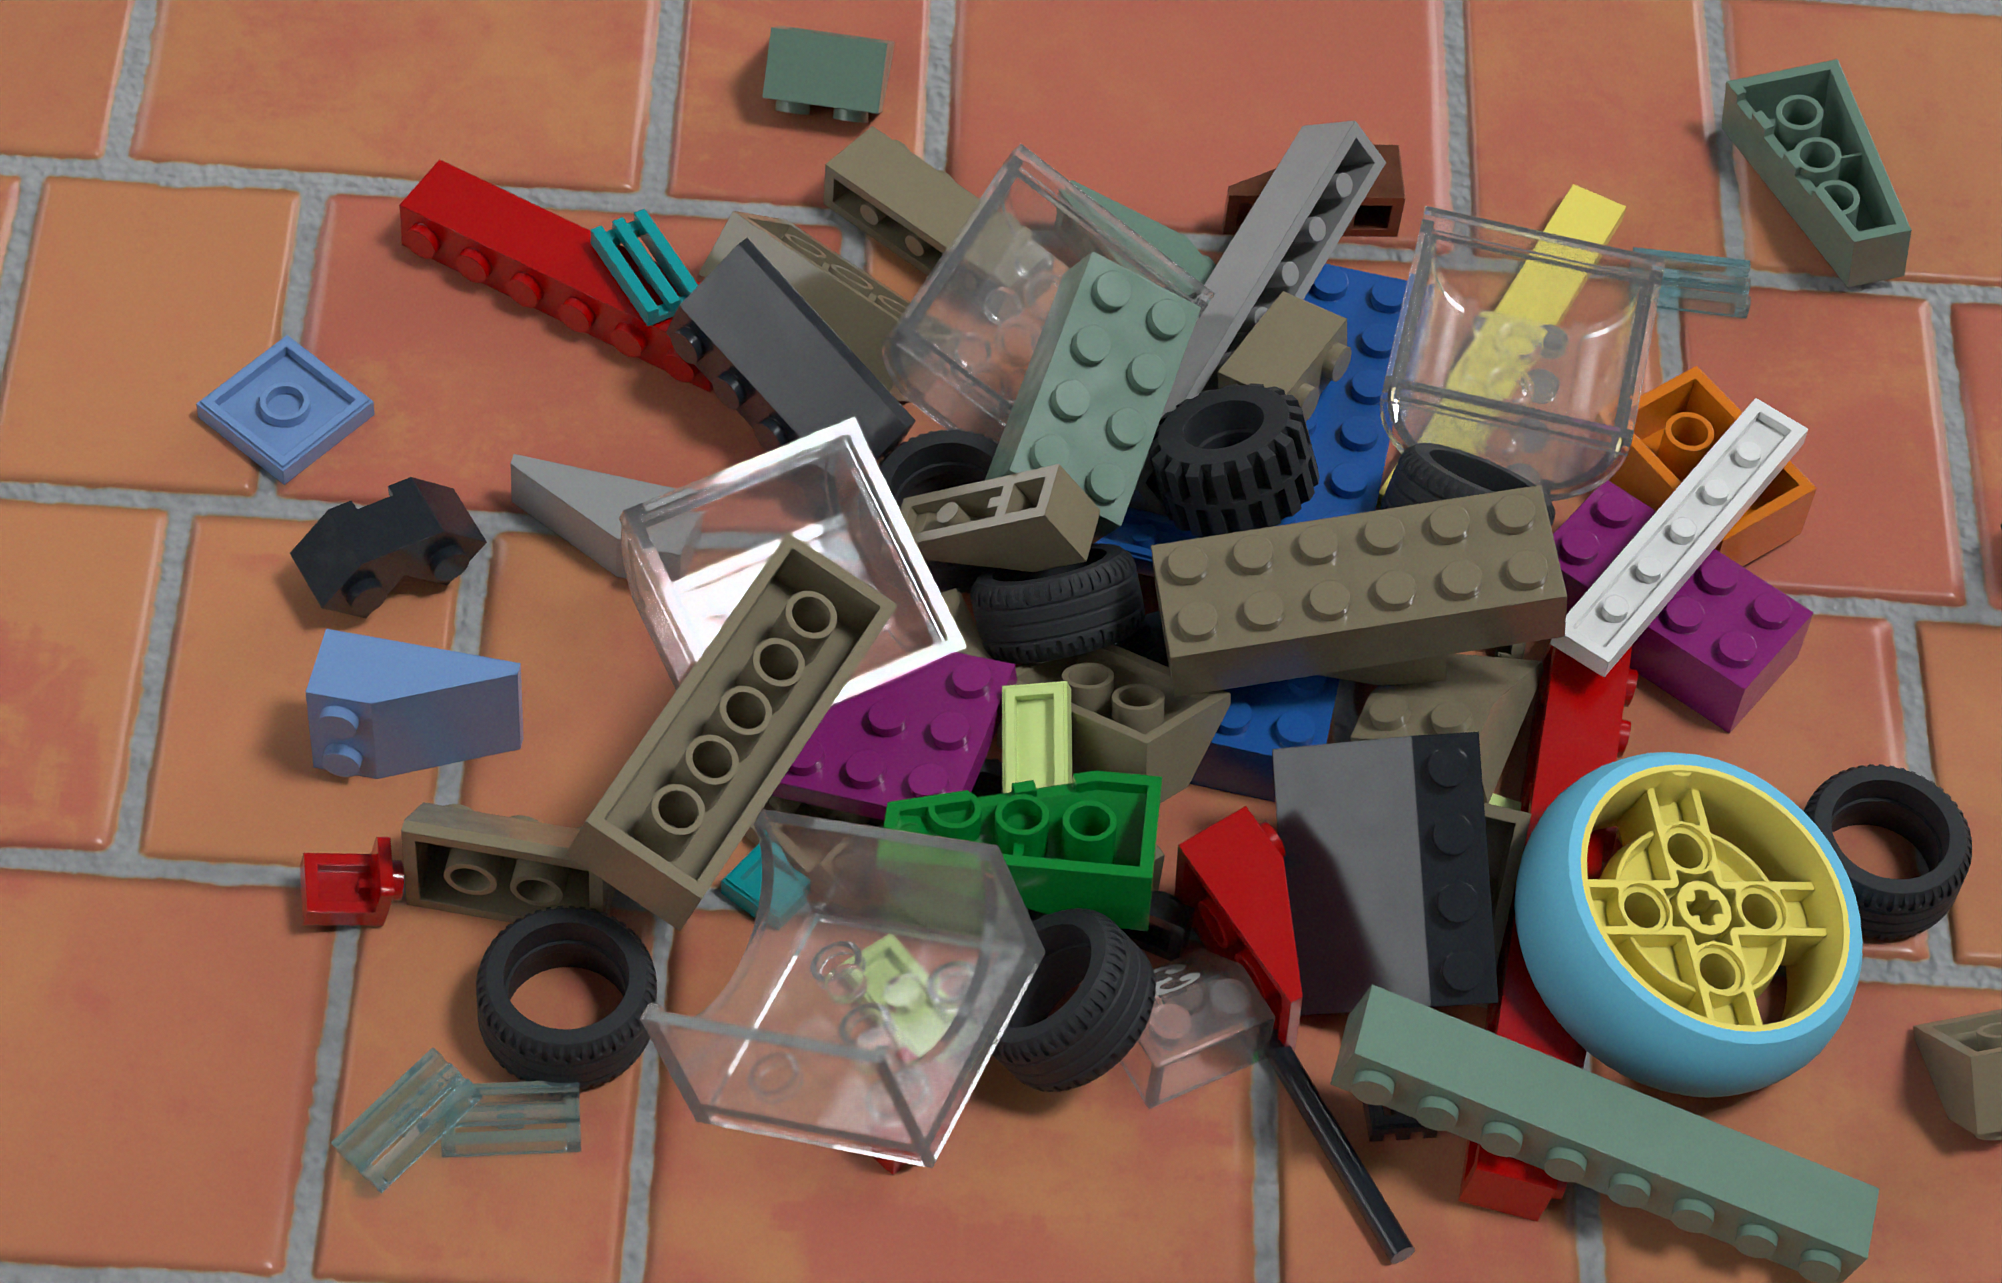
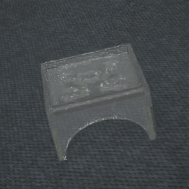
M762 809L754 823L762 854L760 901L748 945L736 971L720 995L696 1016L691 1017L665 1012L661 1005L649 1003L640 1021L696 1122L933 1168L1045 954L1044 947L999 846Z

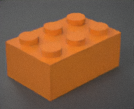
M1696 365L1604 415L1590 462L1608 481L1657 511L1743 412ZM1789 461L1714 549L1743 567L1801 534L1817 490L1816 486Z

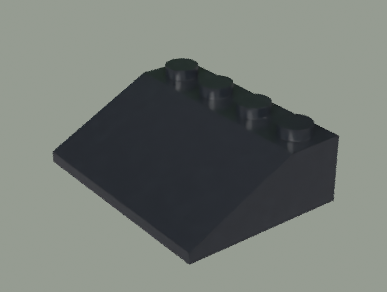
M1479 732L1415 735L1272 749L1277 834L1285 849L1284 865L1303 995L1300 1016L1352 1012L1372 984L1427 1007L1499 1003Z

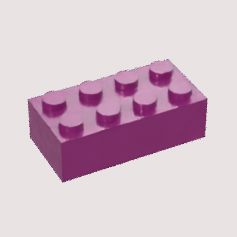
M1607 479L1598 486L1553 534L1567 594L1566 615L1657 512ZM1714 549L1633 643L1629 668L1637 670L1639 675L1730 734L1798 657L1814 612Z

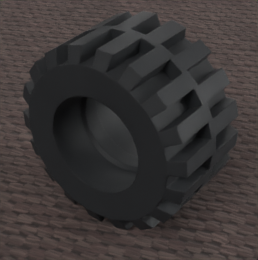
M1251 383L1244 386L1233 384L1216 390L1210 389L1199 393L1198 396L1192 399L1182 401L1176 405L1175 410L1167 412L1161 417L1148 451L1169 520H1173L1175 527L1179 530L1191 531L1192 536L1201 538L1273 527L1281 524L1282 519L1294 516L1302 509L1301 504L1311 500L1315 494L1314 487L1319 484L1318 467L1302 407L1299 406L1298 400L1293 395H1286L1284 389L1275 386L1264 388V384Z

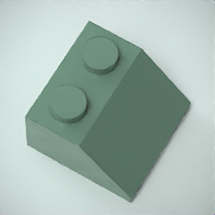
M787 26L771 27L762 98L776 99V111L810 115L812 104L834 107V119L867 123L869 112L879 114L883 111L895 41Z

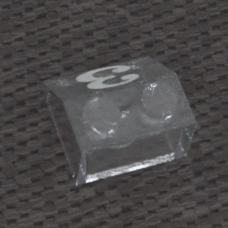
M1201 948L1153 968L1156 980V995L1149 1021L1134 1047L1120 1063L1148 1109H1151L1266 1059L1265 1052L1269 1048L1275 1015L1242 964Z

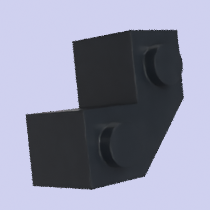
M409 477L389 485L388 493L390 497L359 509L356 508L352 500L328 509L290 552L291 557L321 608L367 618L372 611L383 604L388 593L405 575L444 585H449L454 578L461 575L468 567L470 560L487 541L454 488Z

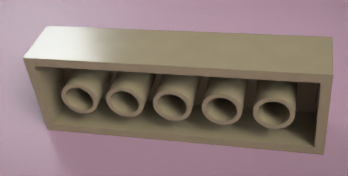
M1542 485L1151 545L1155 588L1174 697L1565 637L1567 594Z
M788 531L591 812L566 855L681 931L898 607V604Z

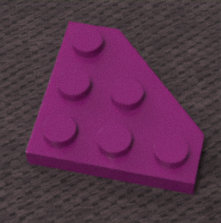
M951 652L830 707L771 796L885 821L887 802L963 790L971 792L1002 719V686L1016 685L1018 681L1015 664Z

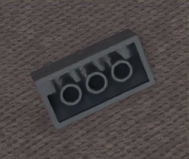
M748 238L740 242L679 305L666 331L677 354L687 363L694 364L713 384V389L719 400L728 408L737 410L754 429L755 436L761 446L769 453L778 455L796 475L797 482L804 493L811 499L820 501L830 513L834 512L869 484L871 475H873L874 469L878 467L879 462L884 459L887 453H890L893 448L898 447L903 442L916 422L908 411Z

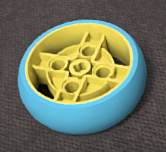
M1674 752L1635 755L1603 765L1574 782L1555 798L1538 821L1523 851L1516 881L1514 901L1515 923L1520 948L1531 979L1545 1005L1568 1034L1587 1052L1625 1077L1662 1091L1693 1097L1731 1096L1760 1090L1790 1076L1820 1054L1837 1032L1850 1009L1859 981L1863 950L1860 914L1850 879L1829 841L1805 812L1771 784L1744 769L1715 758ZM1616 826L1619 828L1623 847L1609 860L1600 879H1588L1587 853L1591 832ZM1779 965L1786 966L1787 995L1781 1021L1763 1025L1756 999L1768 987Z

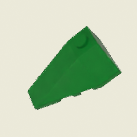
M1095 770L1073 774V782L1068 784L1036 788L1034 780L1012 783L1011 792L976 797V795L968 790L890 801L887 802L879 862L1041 913L1051 914L1072 908H1087L1107 916L1120 929L1148 931L1162 777Z

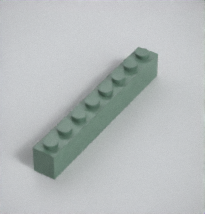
M1373 984L1348 1016L1331 1085L1351 1092L1358 1100L1364 1103L1386 1106L1416 1118L1421 1125L1429 1129L1451 1132L1480 1144L1482 1148L1494 1155L1511 1156L1543 1169L1554 1179L1564 1182H1576L1608 1195L1612 1201L1619 1205L1641 1208L1671 1220L1675 1226L1684 1231L1706 1234L1735 1246L1744 1255L1754 1258H1766L1796 1270L1802 1277L1815 1283H1842L1868 1259L1880 1188Z

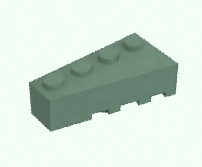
M1838 59L1726 81L1721 128L1847 287H1853L1904 276L1912 230Z

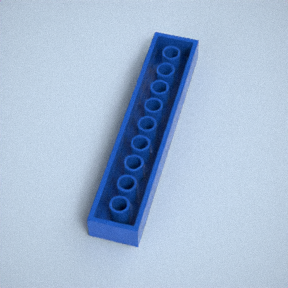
M1330 264L1323 266L1304 300L1347 318V346L1351 348L1352 354L1344 375L1336 382L1330 381L1319 395V400L1313 414L1306 421L1319 473V484L1314 487L1315 494L1310 501L1301 504L1302 509L1292 517L1282 519L1281 524L1276 526L1375 511L1423 286L1422 283ZM1314 675L1224 689V691L1231 693V705L1190 784L1275 802L1272 749L1327 743L1340 679Z

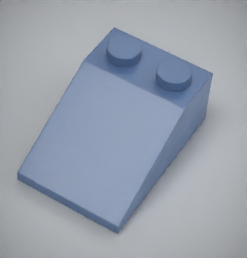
M325 630L306 689L313 768L324 769L341 777L358 775L380 779L521 749L524 739L521 663L337 630Z

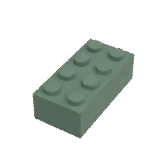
M1093 251L1066 271L1062 276L985 480L1060 464L1101 510L1091 544L1119 528L1124 520L1201 307Z

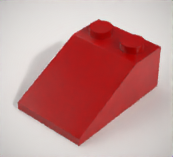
M1244 806L1178 844L1174 897L1181 903L1195 908L1191 927L1266 1033L1273 1029H1279V1040L1285 1047L1291 1046L1295 1051L1303 995L1284 865L1285 849L1273 827L1267 822L1259 824L1247 806Z

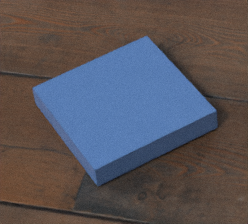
M288 335L196 403L198 418L284 485L375 415L373 400Z

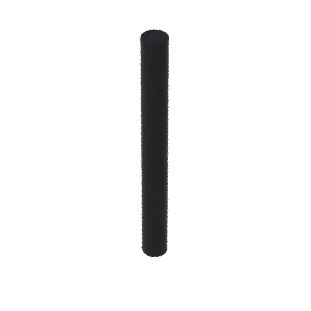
M1273 1029L1265 1033L1258 1041L1260 1048L1392 1264L1406 1260L1414 1253V1246L1291 1046L1285 1047L1279 1040V1029Z

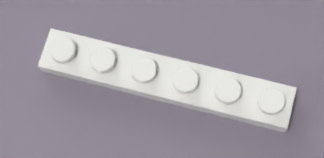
M1755 398L1566 615L1565 637L1552 638L1550 644L1602 677H1605L1802 447L1808 428Z

